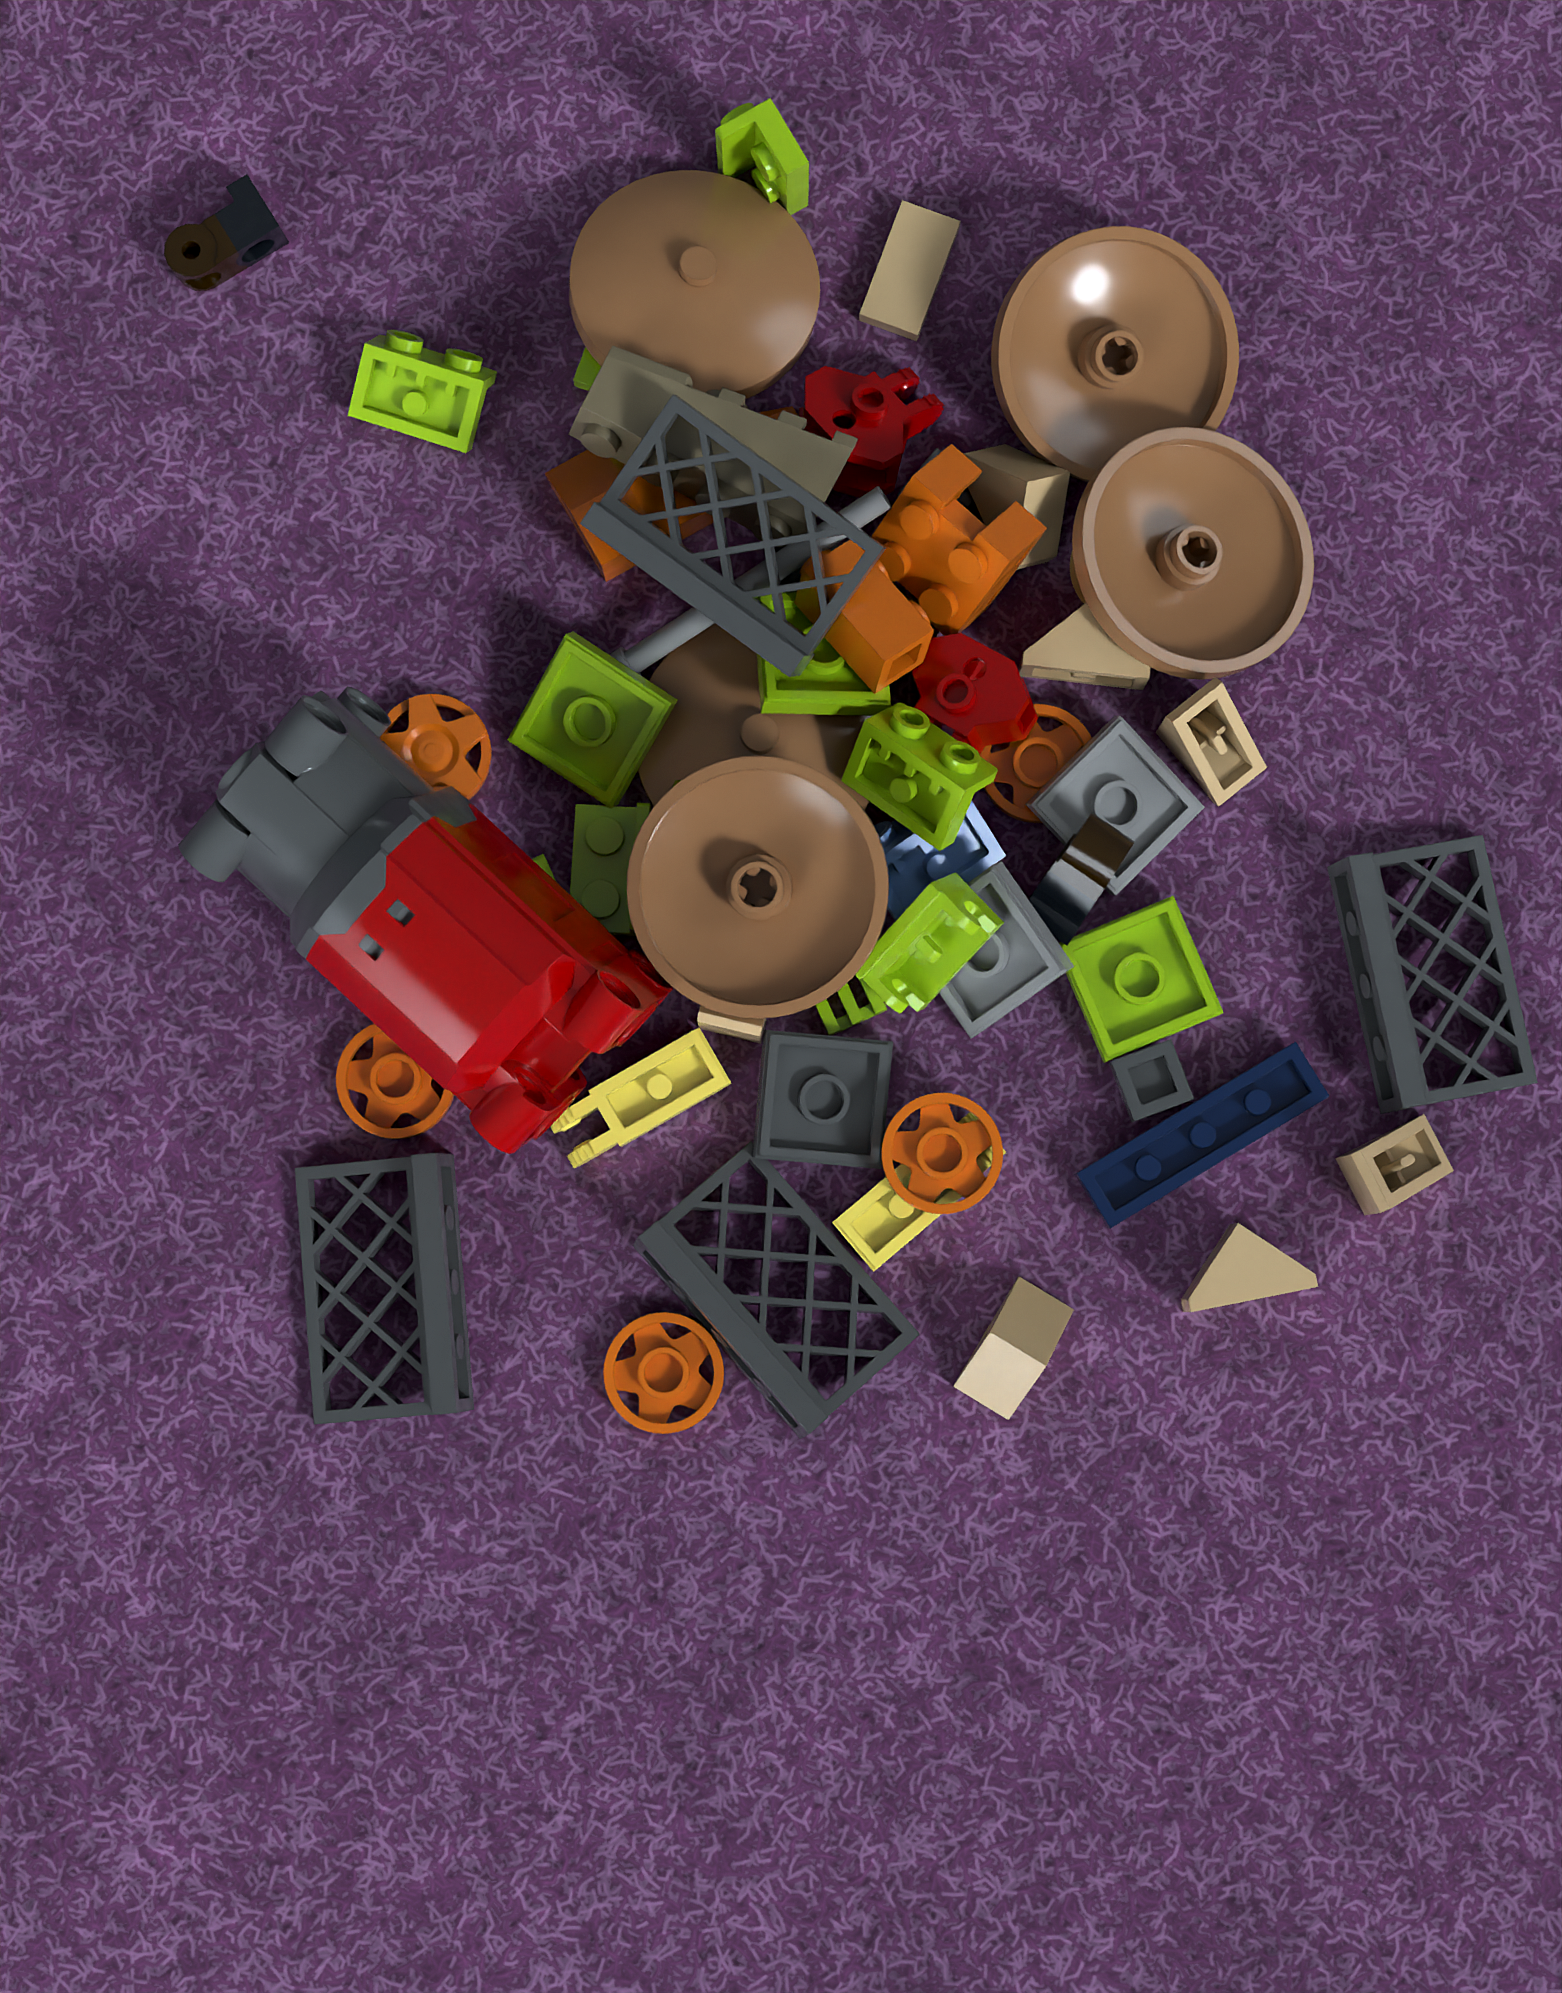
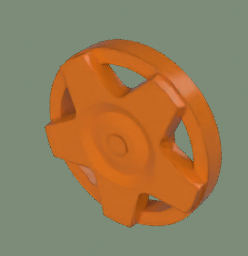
M422 694L404 700L387 714L391 725L380 736V739L432 787L452 786L468 800L479 791L490 770L492 749L485 725L469 706L450 696ZM437 706L454 710L464 717L449 722L444 721ZM408 713L407 730L389 733L395 723ZM480 741L481 760L476 773L466 759V755Z
M1033 704L1038 717L1051 718L1061 722L1063 725L1046 732L1042 730L1036 721L1026 739L1009 742L1008 748L990 753L992 745L985 746L980 757L998 769L994 781L984 787L987 796L993 804L1002 812L1017 820L1029 823H1042L1026 806V803L1092 737L1086 727L1069 712L1051 705ZM994 782L1012 786L1013 804L1002 796Z
M375 1024L369 1025L357 1033L346 1045L340 1056L336 1071V1088L341 1105L355 1124L376 1136L388 1139H405L420 1135L431 1129L444 1117L454 1098V1094L451 1091L444 1089L440 1099L432 1088L431 1082L433 1078ZM373 1037V1055L369 1059L352 1061L359 1048ZM349 1089L367 1096L368 1103L365 1117L355 1107L350 1097ZM403 1113H409L421 1120L412 1126L392 1128Z
M933 1093L912 1100L896 1113L886 1129L882 1142L881 1158L883 1170L890 1186L903 1201L923 1212L952 1214L972 1207L990 1192L1001 1171L1003 1146L996 1124L981 1106L957 1094ZM949 1104L969 1111L978 1120L962 1124L957 1123ZM920 1109L918 1129L915 1131L897 1132L902 1122L910 1114ZM991 1146L992 1162L989 1173L985 1177L977 1165L976 1159L978 1155ZM893 1161L906 1165L911 1169V1177L907 1189L899 1180L893 1166ZM946 1188L954 1190L965 1198L948 1204L933 1203Z
M668 1312L653 1313L632 1321L616 1335L605 1357L603 1370L604 1384L611 1404L627 1422L647 1432L659 1434L675 1433L694 1426L712 1410L722 1391L724 1363L716 1341L701 1324L681 1314ZM660 1323L678 1324L688 1328L691 1332L677 1339H672ZM633 1334L636 1347L635 1355L616 1361L622 1345ZM709 1354L714 1366L712 1385L699 1373L700 1365ZM617 1390L632 1392L638 1395V1415L626 1406ZM676 1405H683L697 1410L683 1420L666 1423Z

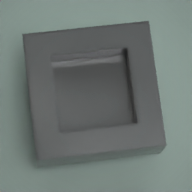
M1171 1039L1109 1063L1131 1122L1194 1099Z

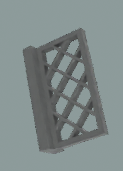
M674 394L600 503L594 502L580 522L582 526L788 677L802 674L814 657V650L886 549L884 545ZM680 415L698 428L703 457L669 463L665 435ZM711 439L729 452L713 455ZM656 450L658 465L644 467ZM740 459L751 467L755 495L721 501L715 463ZM704 465L710 503L676 509L670 471ZM660 473L666 511L642 515L622 500L637 477ZM763 476L782 490L765 493ZM792 497L804 506L808 533L773 539L767 501ZM757 503L763 541L728 547L722 509ZM712 511L718 549L694 553L682 544L678 517ZM815 514L835 529L818 531ZM667 519L670 535L652 521ZM845 535L865 550L849 574L825 578L819 539ZM809 541L815 580L780 585L774 547ZM764 549L770 587L746 591L734 582L730 555ZM720 557L722 573L703 559ZM843 583L829 602L827 585ZM817 587L821 615L806 635L786 620L782 593ZM772 595L774 611L755 597Z
M1483 835L1373 854V852L1348 856L1328 866V874L1380 1114L1538 1083ZM1467 852L1473 879L1464 893L1461 894L1435 875L1447 856ZM1432 859L1427 869L1416 862ZM1399 865L1419 879L1404 905L1385 893L1380 868ZM1428 886L1455 905L1440 931L1413 912ZM1475 895L1477 896L1478 905L1472 902ZM1389 911L1397 916L1393 923L1391 922ZM1464 912L1483 924L1486 941L1476 956L1449 938ZM1405 923L1433 941L1418 967H1415L1398 954L1395 939ZM1441 949H1444L1469 967L1453 993L1426 974ZM1489 956L1491 959L1492 967L1486 964V961L1489 958ZM1403 974L1410 978L1406 986ZM1478 974L1497 987L1500 1002L1490 1018L1463 1000ZM1419 985L1446 1003L1431 1030L1414 1019L1411 1014L1409 1001ZM1455 1011H1458L1483 1029L1467 1055L1440 1037ZM1503 1018L1506 1030L1499 1026ZM1416 1035L1424 1040L1420 1047L1418 1046ZM1492 1036L1510 1048L1516 1074L1497 1077L1477 1063L1478 1058ZM1434 1047L1460 1065L1446 1088L1428 1091L1423 1063ZM1469 1073L1481 1080L1463 1084Z
M750 1141L659 1221L653 1223L639 1235L633 1247L697 1321L712 1335L717 1344L796 1435L802 1439L823 1423L831 1413L908 1346L920 1333L767 1159L752 1157L753 1143ZM747 1162L766 1182L764 1206L728 1203L730 1177ZM720 1186L719 1202L703 1201ZM774 1192L788 1208L773 1207ZM691 1210L719 1212L717 1247L690 1245L674 1225ZM727 1213L764 1215L761 1251L725 1248ZM772 1216L798 1218L808 1230L806 1254L770 1251ZM816 1240L830 1256L815 1255ZM701 1256L716 1257L715 1272ZM725 1258L761 1260L759 1296L738 1295L730 1291L723 1283ZM770 1261L805 1264L804 1299L768 1297ZM815 1264L839 1266L850 1278L848 1303L813 1300ZM858 1288L872 1304L858 1303ZM743 1304L758 1305L757 1320ZM767 1306L803 1309L801 1345L776 1343L766 1332ZM812 1309L848 1312L846 1348L810 1346ZM857 1313L881 1314L899 1335L882 1351L855 1349ZM785 1353L800 1354L799 1369ZM810 1355L845 1357L844 1384L827 1400L808 1380ZM855 1358L872 1359L854 1375Z
M427 1153L411 1155L410 1157L295 1168L314 1425L450 1414L474 1410L454 1155ZM406 1171L408 1198L393 1215L369 1193L385 1173ZM369 1175L361 1186L352 1180L350 1176ZM336 1178L354 1194L333 1221L316 1207L314 1180ZM362 1202L387 1223L366 1250L341 1229ZM409 1213L411 1230L402 1223ZM317 1222L325 1228V1231L319 1238ZM395 1231L412 1245L413 1262L399 1279L374 1258ZM334 1237L359 1258L338 1285L325 1275L320 1267V1254ZM367 1266L392 1287L371 1314L346 1293ZM414 1277L416 1294L407 1287ZM322 1287L330 1293L324 1302ZM400 1295L417 1309L418 1327L405 1343L401 1342L379 1322ZM338 1301L363 1322L343 1349L325 1333L324 1318ZM371 1330L397 1352L377 1378H374L351 1357ZM419 1342L421 1358L412 1351ZM327 1351L335 1357L329 1366ZM404 1360L422 1374L424 1402L403 1403L384 1386ZM344 1365L368 1386V1389L352 1408L331 1410L329 1382ZM376 1395L388 1404L368 1406Z

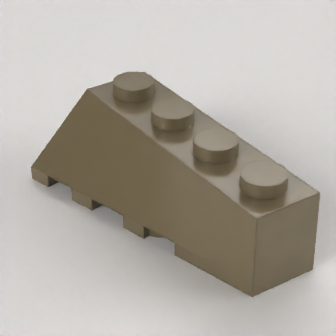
M613 345L583 401L568 434L580 440L583 446L593 454L604 458H614L626 464L674 394L824 503L858 438L837 430L832 441L805 431L807 419L784 410L781 411L778 420L748 409L745 404V395L724 387L721 390H708L706 393L694 389L693 381L689 374ZM679 415L665 435L669 463L703 457L698 428ZM711 439L713 455L729 452ZM656 450L644 467L658 465ZM740 459L715 463L721 501L755 495L752 472L749 465ZM704 465L670 471L673 490L694 500L697 505L710 503ZM660 473L641 476L650 484L662 488ZM763 476L765 493L782 490ZM792 497L767 501L773 539L801 535L808 532L804 506ZM757 503L722 509L724 518L727 517L748 528L757 539L763 541Z

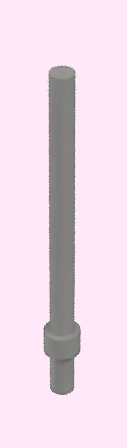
M877 486L838 513L857 527L862 528L891 509L892 506L882 489ZM825 521L817 525L818 531L835 529ZM841 535L819 539L821 551L828 550L845 539L846 536ZM809 541L789 544L775 553L780 580L802 567L812 556ZM766 559L736 578L734 582L746 591L770 587ZM692 607L628 650L619 647L609 655L641 675L642 670L698 635L715 622Z

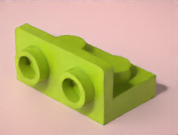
M769 98L756 106L753 103H745L726 114L721 120V126L715 130L718 173L735 178L757 166V168L751 171L753 180L770 204L777 201L790 215L807 207L809 196V161L772 99Z
M387 330L386 336L378 335L364 343L347 416L463 453L469 452L473 447L486 391L494 385L497 371L483 367V358L468 351L449 348L446 349L445 354L423 348L424 340L404 331Z
M896 703L890 708L864 720L841 781L934 848L941 851L954 843L975 792L991 784L996 777L998 769L980 757L979 752L974 747L965 742L957 741L931 723L928 716L922 711L903 703Z
M637 803V807L613 806L612 809L603 805L576 804L570 895L612 935L636 936L628 909L627 871L635 839L642 824L652 810L650 803Z

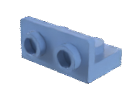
M972 801L954 843L941 851L934 848L896 820L892 822L883 821L874 825L886 856L889 875V902L887 910L894 921L902 915L931 882L956 872L968 883L1006 856Z

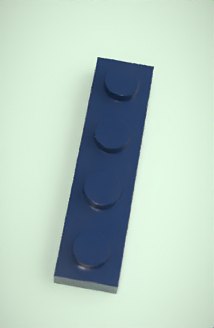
M1294 1042L1077 1172L1075 1176L1106 1227L1110 1229L1328 1098L1329 1094L1297 1042Z

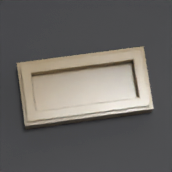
M902 200L859 313V321L917 341L958 234L961 221Z

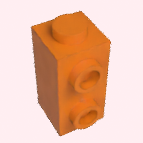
M848 540L832 551L830 549L821 551L825 578L849 574L865 551L852 540ZM812 556L804 563L800 570V582L815 580ZM878 559L824 637L869 689L876 694L923 663L934 629L930 625L928 616L922 607L915 601L907 600L890 581L886 568ZM843 583L827 585L829 602ZM817 587L797 590L794 603L814 625L821 615Z

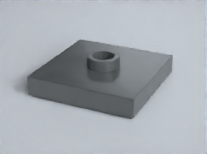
M764 1030L752 1157L881 1169V1150L885 1134L893 1042Z

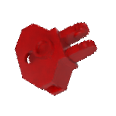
M824 366L805 376L803 407L799 408L798 416L807 419L804 430L831 441L836 430L858 438L853 451L833 486L835 491L859 498L877 486L882 489L885 495L894 491L907 439L922 432L924 428L927 429L930 425H933L938 420V417L942 415L944 404L934 393L932 395L930 393L927 396L924 395L923 398H918L908 405L903 403L911 394H914L920 383V378L910 367H904L902 370L899 369L898 372H893L882 379L875 371L866 376H861Z
M963 633L931 638L923 663L911 670L921 696L914 708L925 713L931 723L957 741L965 742L974 747L979 754H981L985 746L1026 739L1038 720L1024 679L1020 676L1015 661Z

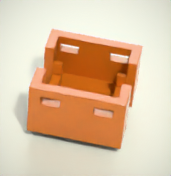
M953 444L949 445L911 477L892 505V508L871 536L886 547L879 560L886 568L890 581H898L919 600V605L927 614L930 623L944 636L961 633L989 608L1047 529L1046 526L1017 501L987 526L957 501L962 492L977 480L982 470Z

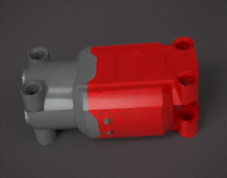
M346 687L337 699H331L323 691L317 692L312 697L303 695L265 741L255 743L252 748L239 757L227 770L215 792L217 799L178 844L179 850L196 870L214 881L225 882L235 869L240 871L290 918V942L295 946L296 951L444 1089L451 1091L471 1110L469 1115L471 1124L488 1143L502 1152L508 1154L515 1153L532 1139L537 1140L545 1133L586 1087L587 1080L578 1067L590 1053L604 1054L616 1045L618 1047L622 1046L652 1015L659 1004L673 990V987L656 971L646 955L637 950L629 951L594 916L454 787H432L383 742L380 736L391 725V721L385 711L370 697L353 687Z

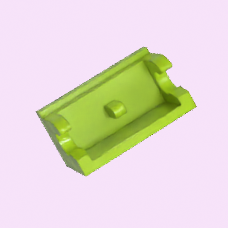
M956 872L931 882L877 941L872 953L855 976L859 980L863 979L894 1011L902 1013L910 1005L919 1012L926 1008L1004 922Z

